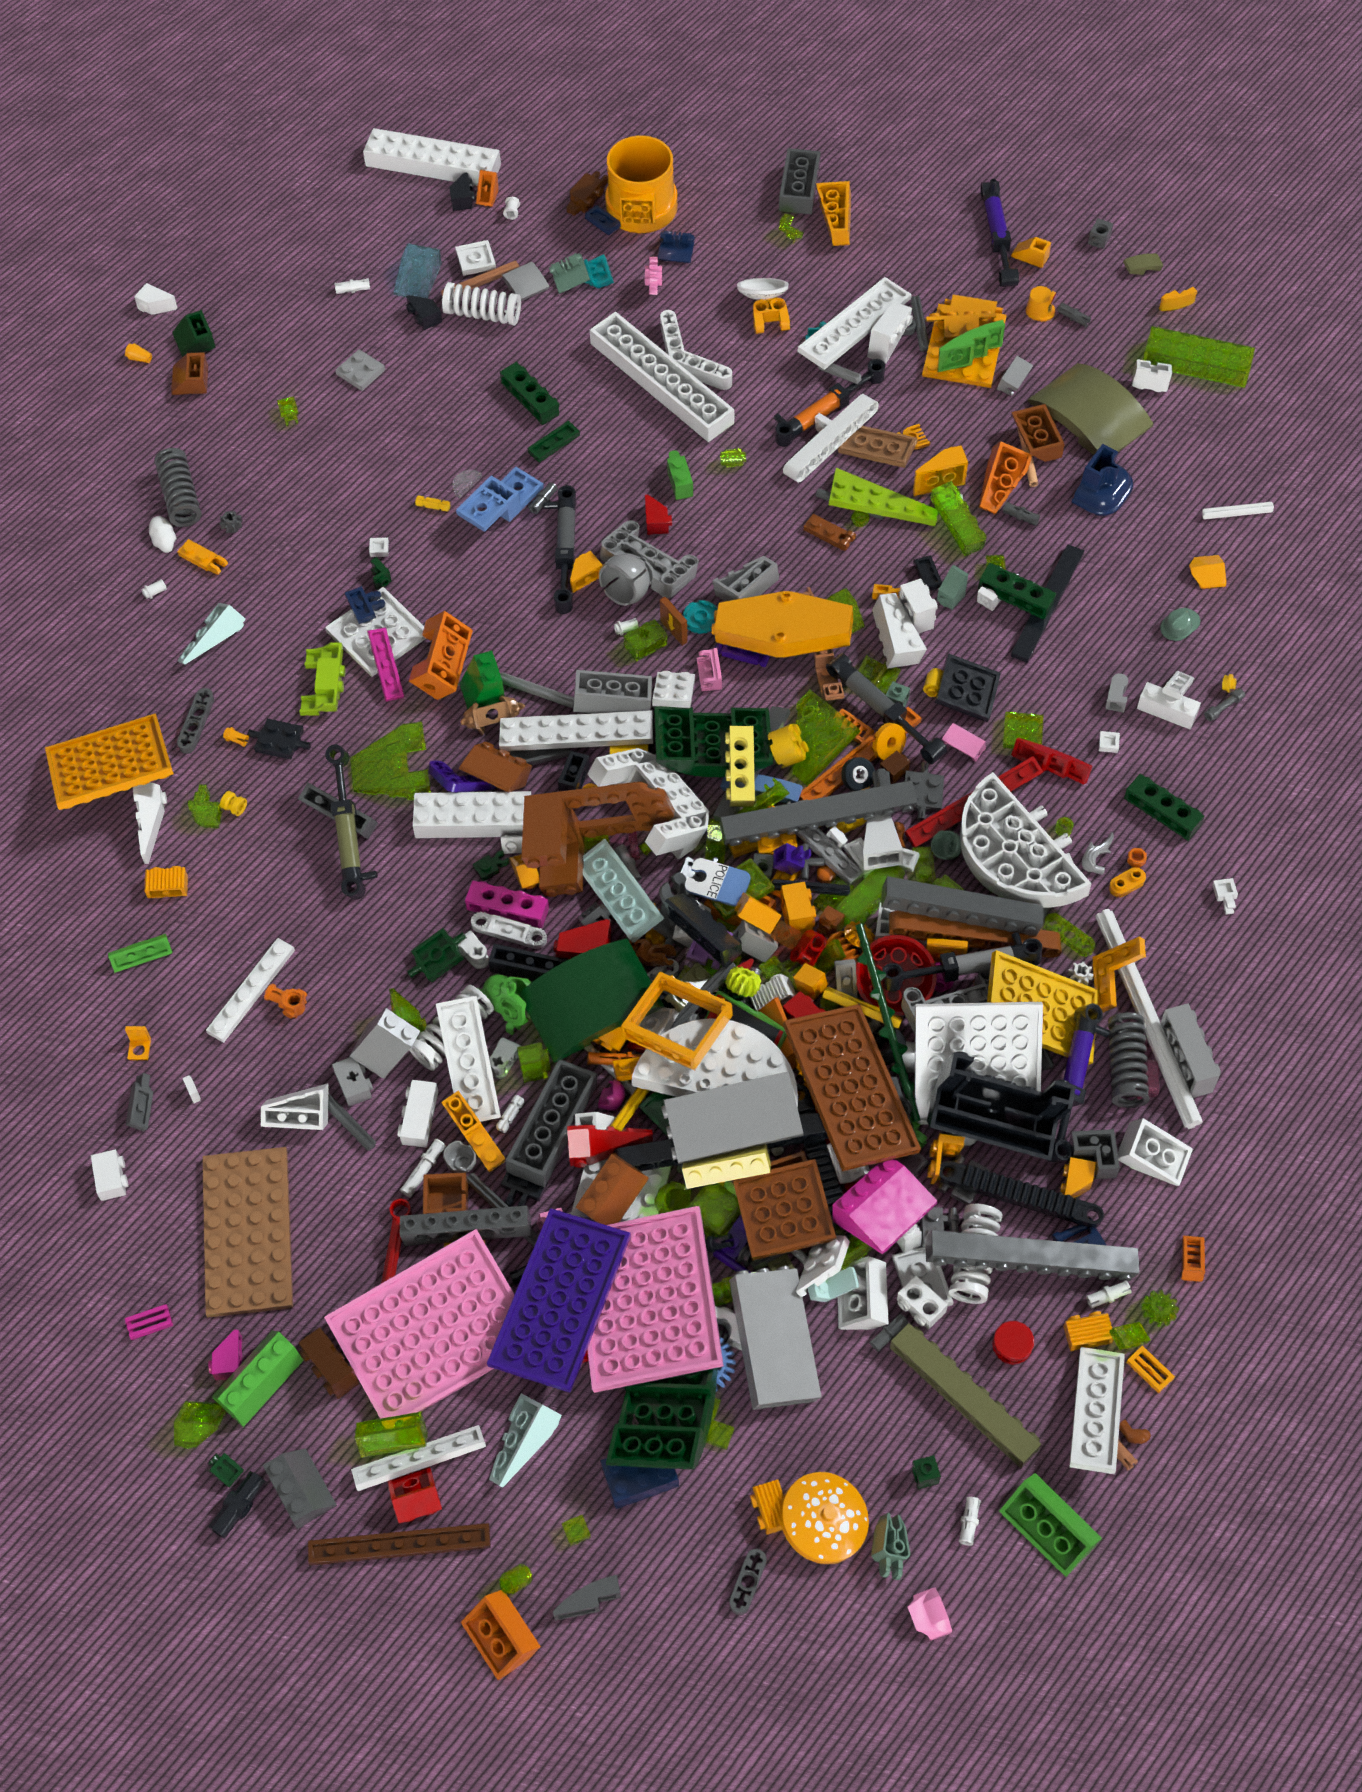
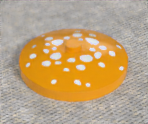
M814 1472L804 1475L789 1487L781 1502L780 1522L783 1533L793 1549L810 1561L820 1564L842 1562L856 1553L866 1539L869 1527L866 1504L857 1489L838 1475L827 1472Z

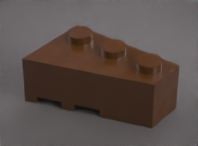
M320 1327L298 1342L301 1348L299 1354L305 1362H311L313 1365L311 1368L317 1379L322 1377L325 1381L323 1387L330 1396L334 1394L339 1399L359 1385L353 1368L347 1365L342 1354L336 1350L334 1344Z

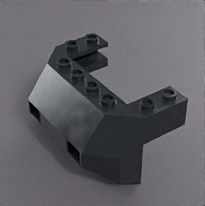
M962 1051L953 1052L941 1066L931 1096L927 1116L928 1125L931 1128L1051 1161L1058 1121L1072 1110L1076 1086L1069 1084L1066 1080H1055L1043 1092H1039L1030 1086L1021 1087L1012 1081L1003 1082L996 1080L991 1075H978L975 1071L967 1069L974 1062V1057L968 1056L966 1052Z

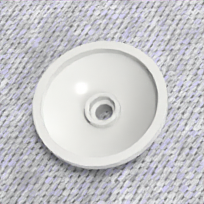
M755 278L739 282L737 289L750 299L777 298L785 293L788 289V282L773 278Z

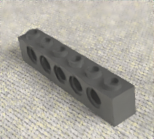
M528 1206L400 1216V1237L404 1246L454 1242L477 1229L483 1240L531 1236V1215Z

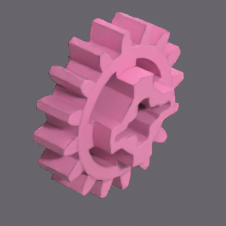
M649 257V266H645V286H649V295H657L658 286H662V266H658V257Z

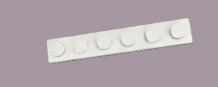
M279 938L276 939L206 1029L207 1034L223 1043L226 1041L294 953L295 949L293 946Z
M477 1425L353 1468L351 1471L357 1491L484 1448L486 1445L480 1426Z

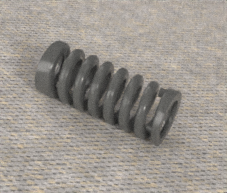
M178 448L164 449L157 453L154 463L168 510L169 520L175 526L188 527L197 523L202 513L189 471V465L187 464L186 454Z
M1119 1013L1108 1019V1029L1110 1031L1108 1036L1110 1039L1109 1056L1111 1059L1110 1076L1112 1079L1111 1089L1113 1090L1111 1098L1114 1105L1123 1108L1141 1107L1150 1101L1148 1095L1149 1087L1146 1085L1148 1082V1076L1146 1075L1148 1067L1145 1065L1147 1056L1144 1054L1147 1051L1144 1045L1146 1036L1143 1034L1146 1031L1144 1026L1145 1018L1136 1013ZM1124 1019H1135V1020H1137L1138 1022H1125V1023H1122V1020H1124ZM1127 1096L1136 1098L1135 1100H1126L1121 1097Z

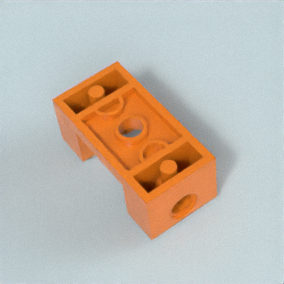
M446 611L427 619L422 636L430 641L432 640L427 659L413 666L409 682L436 700L456 692L473 630Z

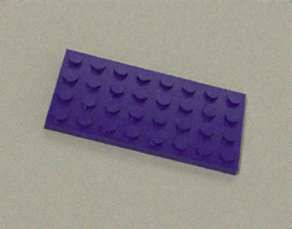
M550 1208L487 1361L488 1367L570 1393L631 1238V1233Z

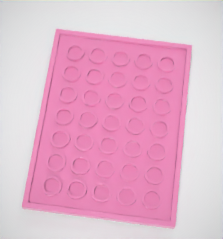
M695 1206L607 1225L630 1232L631 1238L587 1348L593 1392L723 1367L700 1207Z
M477 1229L324 1318L388 1432L494 1369L488 1367L487 1361L515 1294Z

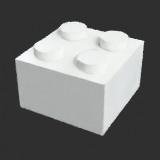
M921 579L900 585L899 600L918 634L934 629L935 613L938 607L935 599H932L928 586L924 585Z

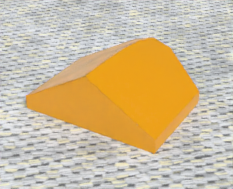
M1219 555L1193 558L1189 565L1191 575L1199 583L1201 589L1226 587L1225 563Z

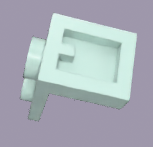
M848 1267L838 1272L818 1287L815 1283L808 1287L810 1300L828 1302L858 1288L859 1283L855 1268Z

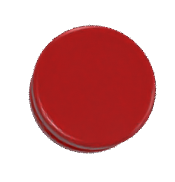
M1007 1321L1001 1324L996 1329L992 1341V1348L997 1358L1010 1365H1017L1026 1361L1034 1347L1032 1331L1028 1326L1018 1321Z

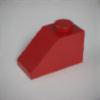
M645 495L647 535L669 534V526H672V515H668L666 506L650 495Z

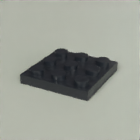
M948 653L935 703L988 722L991 717L1001 673Z

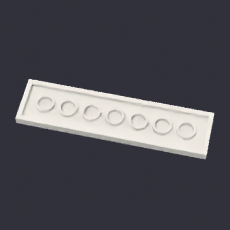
M884 277L798 346L797 352L825 370L871 332V329L893 301L904 305L911 299L912 294Z
M652 710L500 718L499 749L506 751L653 744Z

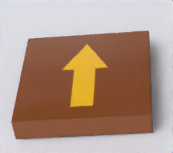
M667 597L661 598L660 621L683 646L688 641L687 620Z

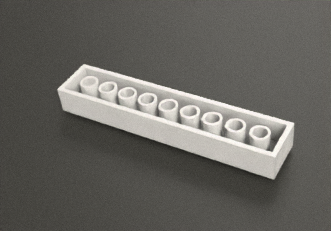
M614 312L590 329L591 345L707 442H710L734 424V409L617 312Z

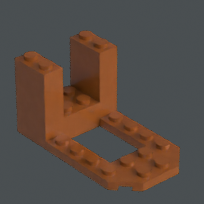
M633 782L524 796L521 858L527 868L540 867L539 888L544 896L555 897L562 894L574 895L583 892L585 837L595 838L602 835L613 836L619 833L630 834L636 831H651L654 825L670 821L674 817V808L665 789L657 787L654 790L648 788L646 783ZM626 801L633 815L579 821L572 808L589 805L598 806L599 804L606 803L616 804Z

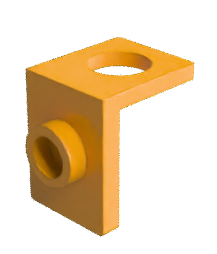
M126 1026L125 1031L130 1040L127 1059L148 1060L151 1037L145 1026ZM143 1046L145 1051L141 1055H135L133 1053L134 1048Z

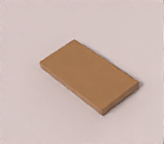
M861 426L838 447V453L905 468L917 444V438Z

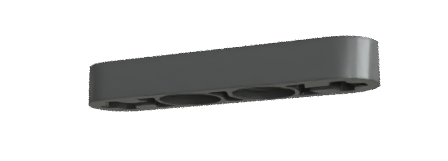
M202 688L197 691L178 737L177 744L179 750L184 754H189L195 750L214 703L213 693L208 688ZM197 710L204 711L201 716L194 715ZM192 725H196L198 727L197 730L193 732L188 731V728Z

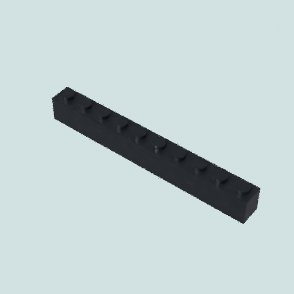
M494 944L488 963L490 972L535 981L546 972L567 961V959ZM663 991L659 997L665 1008L674 1009L675 1007L670 1002L667 1003L664 1000V997L669 992Z

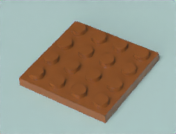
M816 1159L771 1169L770 1173L733 1180L752 1260L816 1246L836 1239Z

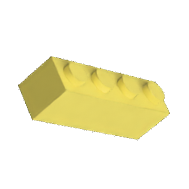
M765 1144L683 1163L682 1171L686 1187L689 1189L770 1173L771 1162L767 1145Z

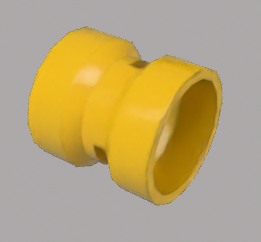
M227 791L220 801L222 809L230 810L236 816H240L247 806L245 798L237 797L231 791Z

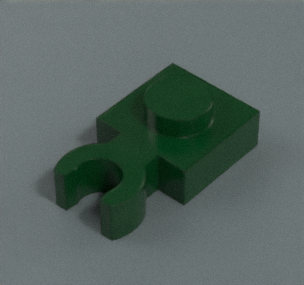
M502 850L497 852L494 858L487 855L473 863L472 866L480 879L486 881L500 873L498 867L508 866L509 859L500 860V858L504 857Z

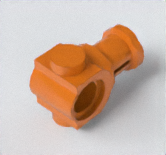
M273 983L267 987L264 999L278 1003V1007L284 1009L282 1013L288 1018L292 1019L294 1017L297 1019L305 1011V1004L307 1003V993L301 989H286L283 991Z

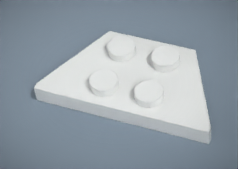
M836 1235L835 1240L811 1247L796 1289L800 1297L806 1295V1289L813 1283L818 1287L841 1270L850 1243L846 1236Z

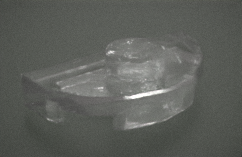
M465 470L457 474L452 483L455 496L458 499L461 498L482 477V472Z

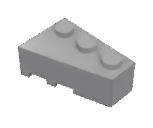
M762 556L743 565L744 568L736 572L733 570L728 572V576L721 579H713L715 595L725 602L762 595L779 580L777 563Z

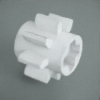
M1084 962L1079 964L1073 963L1072 969H1069L1067 974L1071 976V980L1087 986L1089 980H1092L1094 976L1090 973L1092 967H1088Z

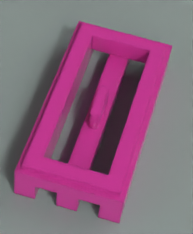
M167 1304L125 1318L131 1340L173 1326ZM163 1319H167V1321H164V1322H162V1323H159V1324H156V1325H153V1326H150V1327L141 1329V1330L136 1331V1332L133 1331L134 1329H137V1328H140V1327H143V1326H148V1325L153 1324L154 1322H157V1321H160V1320H163Z

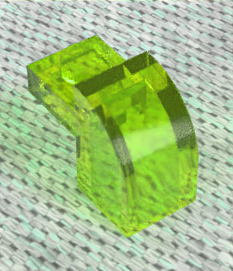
M199 784L198 792L194 794V801L188 800V807L192 818L201 827L219 829L222 816L219 802H210V793L207 785Z

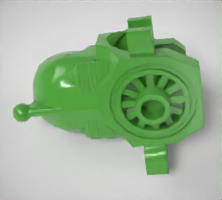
M493 975L485 981L483 989L479 990L490 1000L494 1011L502 1014L504 1021H507L506 1032L513 1035L514 1028L520 1030L521 1025L528 1022L525 1016L526 1003L520 998L518 993L531 982L525 978H507L504 975Z

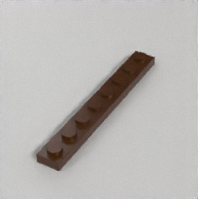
M489 1523L309 1540L308 1564L321 1565L491 1548Z

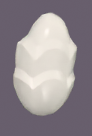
M162 516L152 518L149 524V535L152 543L161 551L169 553L172 551L174 542L177 539L173 526Z

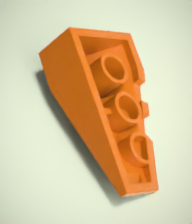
M1001 441L992 448L987 463L979 508L996 514L1012 490L1018 485L1021 478L1027 473L1032 455Z

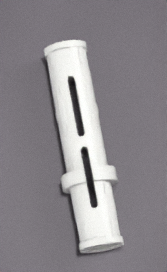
M434 1139L426 1153L422 1154L419 1164L400 1189L405 1196L411 1198L422 1182L423 1175L427 1174L431 1167L436 1165V1160L446 1147L442 1141Z

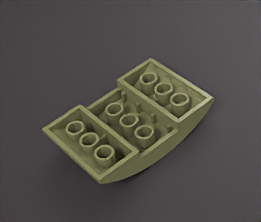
M1075 364L1027 401L1033 407L1045 404L1053 421L1057 420L1079 438L1078 443L1093 455H1095L1102 444L1119 452L1153 427V422L1149 415L1125 387L1103 371L1086 364Z

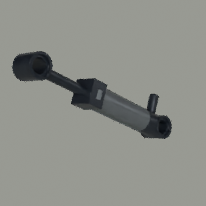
M569 485L559 488L558 502H543L544 509H558L555 563L556 569H561L560 589L554 593L555 610L560 614H567L573 609L572 593L567 588L568 569H573L575 562L574 545L577 502L575 489Z
M838 654L826 664L827 672L831 677L840 679L842 688L849 687L883 718L884 724L895 723L902 726L907 733L923 746L920 750L921 756L926 762L934 764L947 753V747L942 740L934 738L928 741L905 720L907 709L898 701L894 703L852 665L850 659L845 654Z

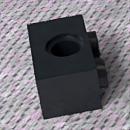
M570 751L558 780L559 792L582 789L590 769L588 755Z

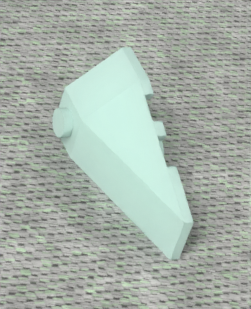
M218 603L205 619L206 626L201 630L199 629L195 634L197 639L188 644L177 661L181 664H187L235 632H239L244 626L243 622L246 619L229 604Z
M521 1393L510 1413L509 1421H511L508 1433L503 1435L504 1447L496 1456L489 1480L504 1487L549 1439L557 1428L562 1415Z

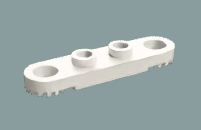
M481 911L480 913L473 914L471 917V926L476 932L534 949H540L547 943L546 932L541 928H535L525 923ZM478 919L486 920L484 926H479L475 923ZM534 935L543 937L540 942L531 940Z

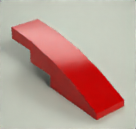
M1021 738L1016 739L1011 756L1023 762L1034 756L1043 772L1048 770L1062 778L1069 777L1083 785L1087 783L1093 767L1070 755Z

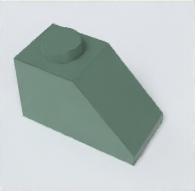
M955 565L951 566L938 590L937 601L942 606L953 610L965 597L968 574Z

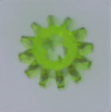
M1163 1289L1159 1290L1158 1294L1153 1290L1150 1292V1296L1144 1297L1145 1303H1142L1141 1309L1145 1311L1143 1318L1150 1317L1149 1324L1156 1321L1158 1327H1161L1162 1322L1169 1326L1171 1321L1176 1320V1313L1179 1312V1307L1175 1305L1178 1301L1177 1299H1170L1171 1292L1164 1295Z

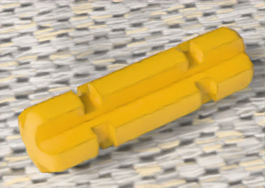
M420 495L416 497V506L423 507L424 505L425 508L441 509V511L445 512L450 510L451 505L449 501L443 500L441 502L440 499L424 498L425 496Z

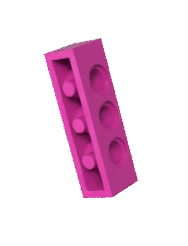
M472 881L465 899L466 908L469 911L479 913L481 911L541 929L549 911L548 899H545L543 896L529 895L520 890H509L504 886L489 885L484 881Z

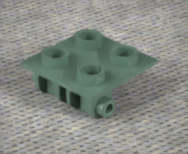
M574 253L568 259L567 257L565 258L566 262H563L561 259V264L557 262L549 267L559 294L590 280L580 253Z

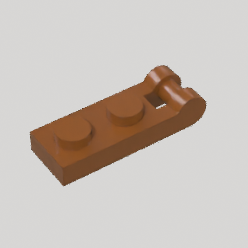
M815 514L804 525V531L843 551H846L850 546L849 543L856 539V534L853 531H846Z

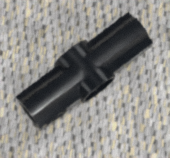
M250 1471L238 1488L232 1490L226 1496L222 1504L223 1508L208 1526L209 1529L225 1539L239 1519L242 1520L249 1513L253 1500L265 1486L266 1481Z

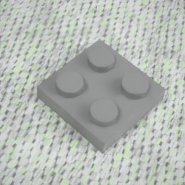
M358 349L336 369V375L363 391L385 371V365Z

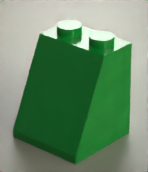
M493 651L474 655L459 684L467 710L474 703H477V708L502 702L499 700V697L504 696L503 681Z

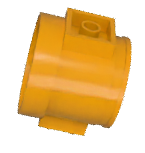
M632 136L617 142L607 155L608 186L605 193L606 212L620 221V229L628 232L650 233L664 228L674 219L677 213V189L674 184L673 155L670 148L661 140L650 136Z

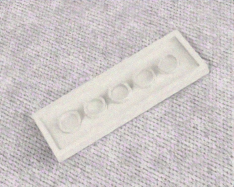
M477 996L437 1003L436 1008L453 1094L459 1090L480 1122L501 1118Z
M1080 1347L1069 1467L1115 1474L1125 1356L1123 1353Z

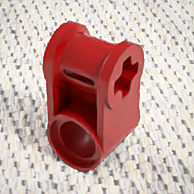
M805 931L796 947L792 950L790 960L802 966L806 963L813 967L826 946V938L816 931Z

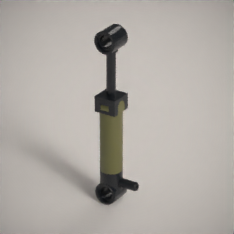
M333 744L326 749L325 757L335 767L339 801L331 802L332 816L335 817L343 881L341 890L351 899L358 900L364 896L366 891L362 881L375 879L378 877L377 871L361 873L355 817H357L356 804L352 800L346 799L343 767L348 764L350 756L344 748ZM340 752V757L334 760L335 755ZM354 884H356V885H357L356 890L351 893V892H350L351 886L354 885Z

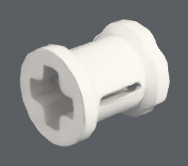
M507 197L503 215L507 219L513 220L518 217L517 208L520 206V202L516 197Z

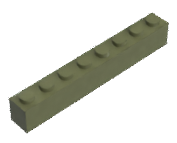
M908 1323L891 1340L890 1349L1018 1467L1022 1469L1039 1451L1041 1443L1037 1435L1023 1428L1022 1422L1017 1417H1011L1006 1412V1408L999 1401L995 1402L989 1397V1392L984 1387H978L973 1382L971 1375L966 1371L962 1372L950 1356L943 1355L938 1345L933 1341L929 1342L918 1327H913Z

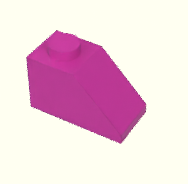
M233 1330L212 1352V1360L208 1362L209 1374H212L216 1381L227 1380L242 1364V1335L239 1330Z

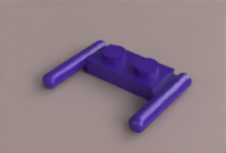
M716 643L714 647L717 648L718 655L722 654L724 657L754 665L760 664L762 667L767 666L770 658L769 655Z
M740 1215L728 1232L732 1234L733 1239L726 1240V1242L734 1241V1246L718 1249L712 1256L736 1272L748 1271V1273H752L735 1261L742 1248L748 1244L742 1216Z

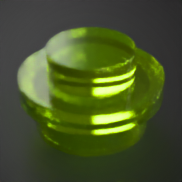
M861 511L853 512L851 517L853 524L857 527L866 526L870 519L868 513Z

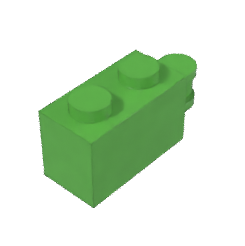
M676 450L670 451L669 459H667V473L675 499L693 497V481L685 456H680Z

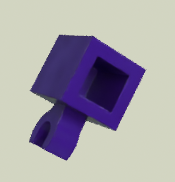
M786 843L774 850L773 868L793 875L804 869L805 860L811 857V849L804 851L802 845L795 847Z

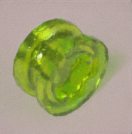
M1061 817L1056 822L1055 831L1059 836H1062L1064 833H1067L1069 836L1073 831L1074 823L1068 817ZM1062 824H1065V827H1068V828H1067V829H1064V827H1062L1061 825H1062Z

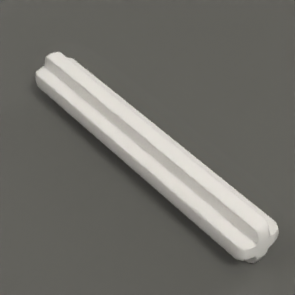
M1273 502L1205 508L1202 510L1203 519L1271 513L1274 506Z

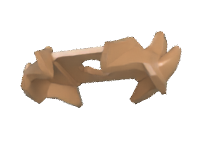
M505 696L499 697V700L502 702L477 708L478 704L474 703L473 706L464 712L460 724L465 725L469 729H477L481 735H484V726L500 722V718L517 717L520 714V710L525 708V705L517 702L515 698ZM490 709H496L498 712L496 719L486 718L485 714Z

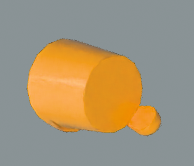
M1044 286L1033 288L1025 309L1028 317L1041 322L1051 320L1055 315V307L1052 302L1056 292Z

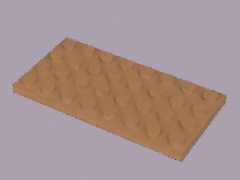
M280 1147L203 1156L205 1307L207 1318L293 1308L287 1148Z

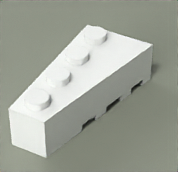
M897 594L880 595L872 611L876 627L880 631V641L883 642V654L887 658V668L919 664L927 649Z

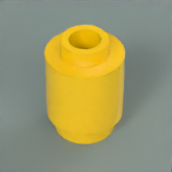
M933 668L927 673L923 691L930 697H936L942 675L941 669Z

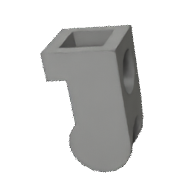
M1118 673L1112 677L1105 709L1124 713L1128 698L1123 696L1128 685L1126 675Z

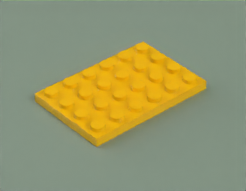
M994 951L991 956L987 1003L1042 1002V1048L1068 1057L1076 1025L1074 1012L1081 1006L1092 1003L1098 1005L1099 990L1003 952ZM1095 1035L1088 1065L1093 1063Z

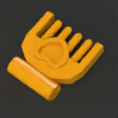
M920 424L903 430V435L917 438L914 450L930 446V441L924 439L926 437L923 435L924 432H920L922 430Z

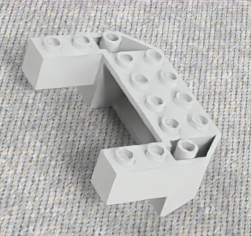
M639 748L596 757L587 775L598 787L643 782L648 784V788L654 790L657 787L665 789L674 808V817L668 822L654 825L645 840V843L656 856L672 852L677 859H680L697 847L708 828L709 810L674 770L656 763V755Z

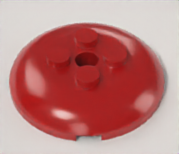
M884 936L875 940L870 945L876 969L880 971L889 963L900 965L903 971L936 966L929 951L920 942L907 936ZM857 962V989L865 1002L879 1007L877 1000L869 995L874 988L867 965ZM937 974L904 979L901 989L895 992L887 991L882 986L887 1006L894 1009L896 1015H905L901 1008L904 991L910 987L919 989L925 1001L929 1000L936 986Z

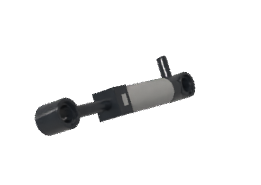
M1014 932L1011 935L1014 943L1013 946L955 956L954 952L940 954V965L903 971L900 965L889 963L882 969L886 973V977L882 979V986L887 991L895 992L901 989L904 979L942 973L944 982L959 980L961 975L989 971L991 956L996 950L1037 966L1042 959V943L1038 939L1029 938L1022 944L1019 933Z

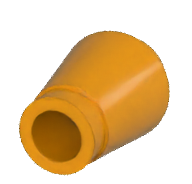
M129 343L125 350V357L133 361L150 363L152 353H149L135 343Z

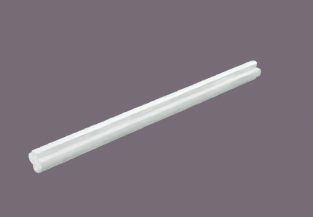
M1105 909L1102 913L1095 915L1109 949L1126 942L1113 911ZM1135 962L1119 968L1118 972L1136 1014L1142 1015L1145 1018L1144 1026L1146 1031L1144 1033L1183 1125L1188 1129L1195 1128L1196 1125L1202 1124V1118Z

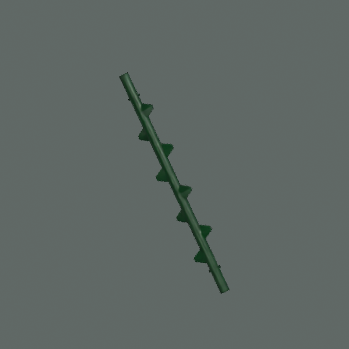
M863 923L857 924L855 927L861 944L860 948L863 951V954L857 958V961L867 965L874 988L869 995L877 1000L884 1022V1027L878 1033L879 1036L889 1039L895 1060L891 1070L899 1074L905 1098L910 1101L912 1111L910 1112L913 1123L918 1122L921 1119L915 1102L916 1098L913 1095L915 1083L909 1080L902 1058L908 1047L897 1041L891 1020L895 1010L887 1006L880 983L886 977V973L876 969L870 949L871 944L868 942Z

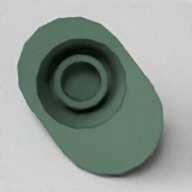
M1179 608L1174 610L1161 622V633L1165 638L1172 641L1183 640L1200 626V617L1192 609Z

